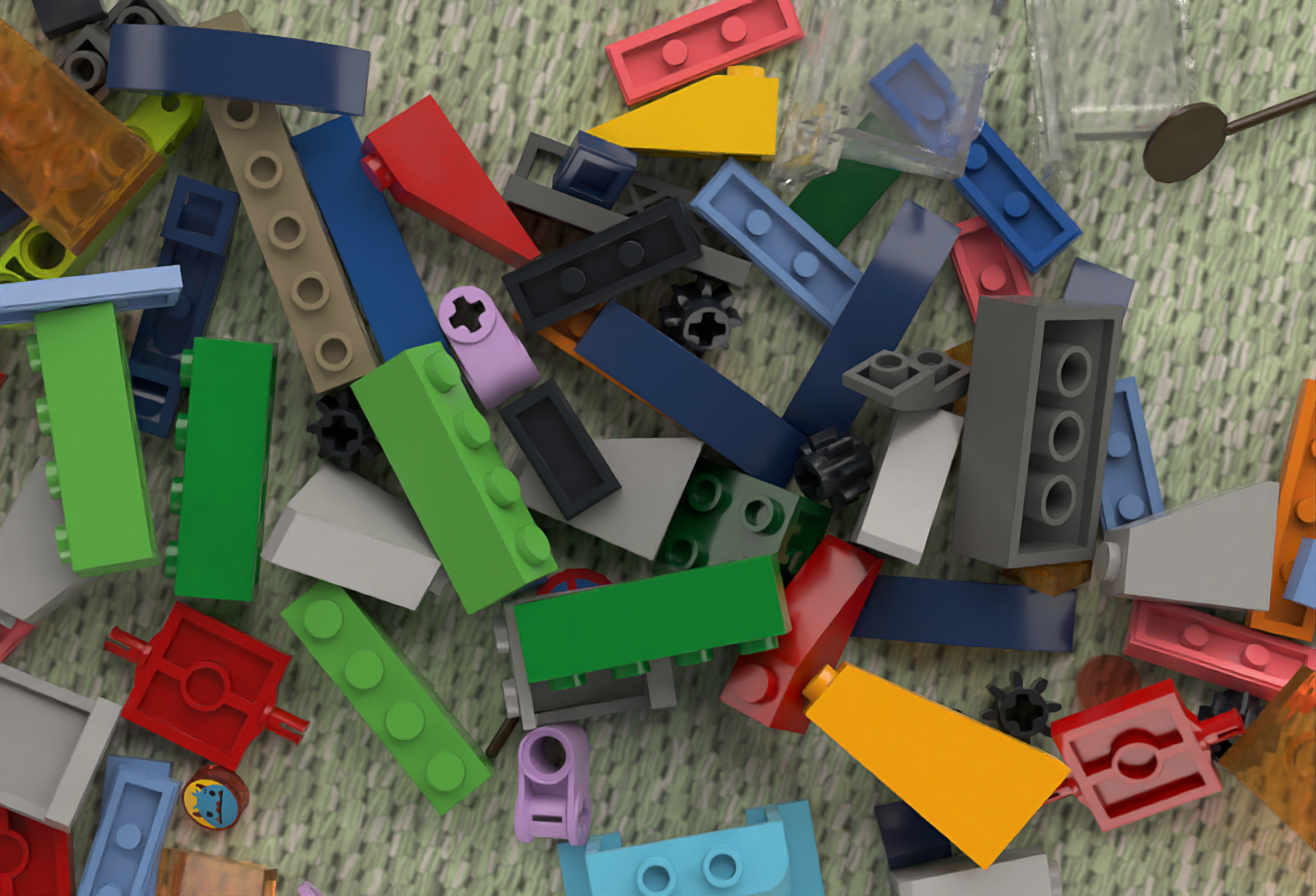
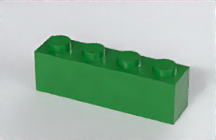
M200 336L194 337L193 349L184 348L180 366L181 387L190 388L188 413L179 412L175 430V450L185 451L183 477L174 476L170 494V514L180 515L178 540L168 541L165 557V577L175 579L174 596L252 602L258 596L279 343Z
M777 552L527 601L513 606L528 684L547 680L549 691L564 690L588 684L586 672L607 668L611 669L612 679L651 672L649 660L674 656L676 667L708 662L715 659L713 648L738 643L740 655L778 648L777 636L787 634L792 630Z

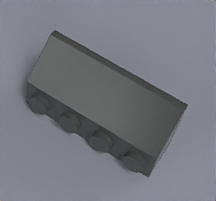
M1027 295L979 296L970 379L967 390L968 397L963 441L960 452L956 504L953 515L951 552L1007 569L1094 560L1125 306Z

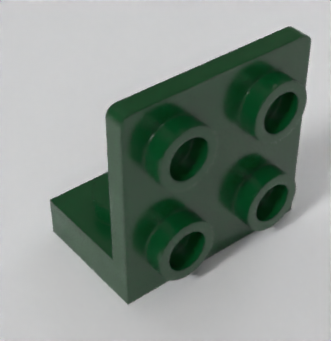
M699 457L679 499L653 565L652 573L655 576L777 552L785 590L823 540L834 511L801 495Z

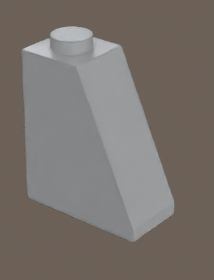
M954 402L922 411L895 410L873 474L868 483L871 488L863 496L848 541L901 561L919 565L965 422V418L951 413Z
M695 438L592 439L622 488L568 522L521 448L519 449L510 471L519 483L520 495L527 507L653 561L704 442Z
M42 454L0 528V624L10 629L13 628L17 618L35 626L99 577L81 578L73 572L72 563L62 564L60 560L55 528L56 525L65 524L62 499L52 500L46 476V462L53 460ZM152 511L155 532H157L163 519L156 512Z
M331 458L286 505L260 554L262 558L273 564L414 611L429 591L440 597L450 582V578L414 508L351 470L344 469L341 464Z
M1265 481L1238 485L1104 531V541L1097 548L1094 562L1095 575L1100 580L1099 595L1236 612L1269 611L1280 483Z
M1038 845L1003 850L986 871L967 855L944 858L891 871L887 865L891 896H1063L1057 860L1047 861L1046 852Z

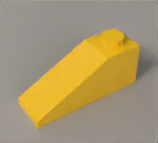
M729 66L727 67V75L708 77L585 132L636 152L638 156L726 160L732 156L736 161L773 163L776 147L779 78L765 77V69L762 67Z

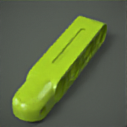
M147 94L123 124L116 125L103 136L1 256L0 284L79 276L162 178L168 167V160L198 126L204 108L203 98L172 94V97ZM180 102L178 109L172 112L173 106ZM133 141H146L149 148V156L145 165L135 171H125L121 162L124 148ZM96 188L103 189L107 196V207L104 213L97 219L85 220L80 210L81 200L90 190ZM59 236L65 244V257L57 267L47 270L41 264L39 258L40 249L49 238ZM35 322L0 325V328L21 332L31 329L35 326Z

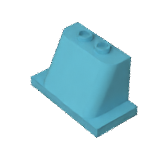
M807 798L746 808L747 826L627 847L622 845L620 831L588 836L584 846H572L569 840L558 841L557 848L566 896H825L809 801Z

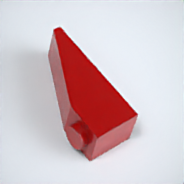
M431 94L366 136L360 148L365 157L360 159V164L366 176L377 190L382 192L388 189L398 203L515 269L534 261L541 254Z
M827 533L784 590L792 630L787 634L777 636L778 648L751 654H739L719 701L769 728L805 735L811 720L802 711V708L809 701L802 694V691L824 665L829 664L835 670L884 560Z

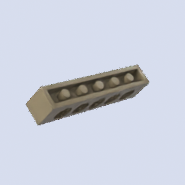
M238 9L192 26L253 33L249 22ZM202 97L316 394L325 397L326 395L342 391L381 366L324 216L306 177L298 153L295 151L290 139L293 136L282 107L275 104Z

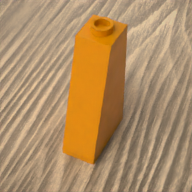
M845 660L836 670L829 664L824 665L802 691V694L809 699L802 708L804 715L985 871L1072 771L1058 758Z

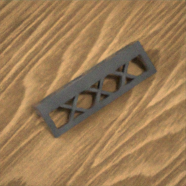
M530 132L515 175L510 174L502 195L508 206L586 235H591L629 218L626 217L627 215L636 211L640 213L651 204L667 197L672 198L678 195L705 252L704 257L678 269L697 276L704 274L705 278L721 285L727 284L729 288L742 292L752 263L743 255L739 259L710 247L703 231L710 226L704 221L699 223L696 214L687 207V204L697 193L635 170L625 186L633 204L616 212L607 210L528 180L538 150L563 158L570 147ZM633 185L656 194L639 200Z

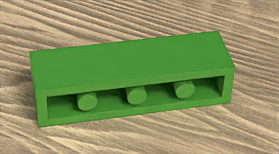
M110 301L34 314L36 334L27 335L26 344L33 373H43L46 397L36 398V410L43 437L52 435L56 460L46 462V476L52 500L62 499L65 524L56 525L55 528L57 548L62 564L72 563L73 572L81 578L160 565L120 312L114 303Z
M441 341L404 350L351 384L350 387L468 615H472L509 598L559 570L550 553V544L546 535L536 526L520 495V486L516 477L506 468L490 437V428L487 421L476 410L460 380V370L456 362L446 353Z
M320 580L279 613L441 816L494 774L497 769L496 766L486 756L484 751L354 590Z

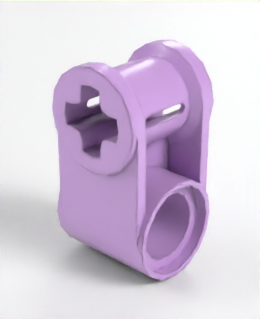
M460 286L452 289L444 296L439 306L438 314L441 328L461 360L458 363L486 411L493 409L542 380L519 338L513 330L510 331L493 300L485 291L475 286ZM465 299L470 306L479 303L484 306L486 311L478 317L481 326L478 331L470 333L469 329L465 326H459L456 329L452 327L450 320L457 315L454 304L459 300Z
M565 721L540 726L527 733L520 743L518 751V795L514 813V829L518 842L531 843L535 837L568 839L572 846H584L587 842L592 815L589 794L591 747L584 729L575 722ZM548 736L558 739L565 748L566 760L562 768L552 765L544 755L543 747Z

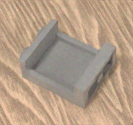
M623 582L501 601L503 615L493 616L491 620L497 655L509 653L513 677L512 679L501 680L507 718L519 717L520 727L523 731L536 729V726L643 708L655 710L677 706L670 657L649 660L651 672L626 678L612 679L610 668L586 672L588 684L564 690L549 691L547 680L528 684L513 606L527 601Z
M0 663V806L70 834L121 719L122 706L99 696L96 701Z

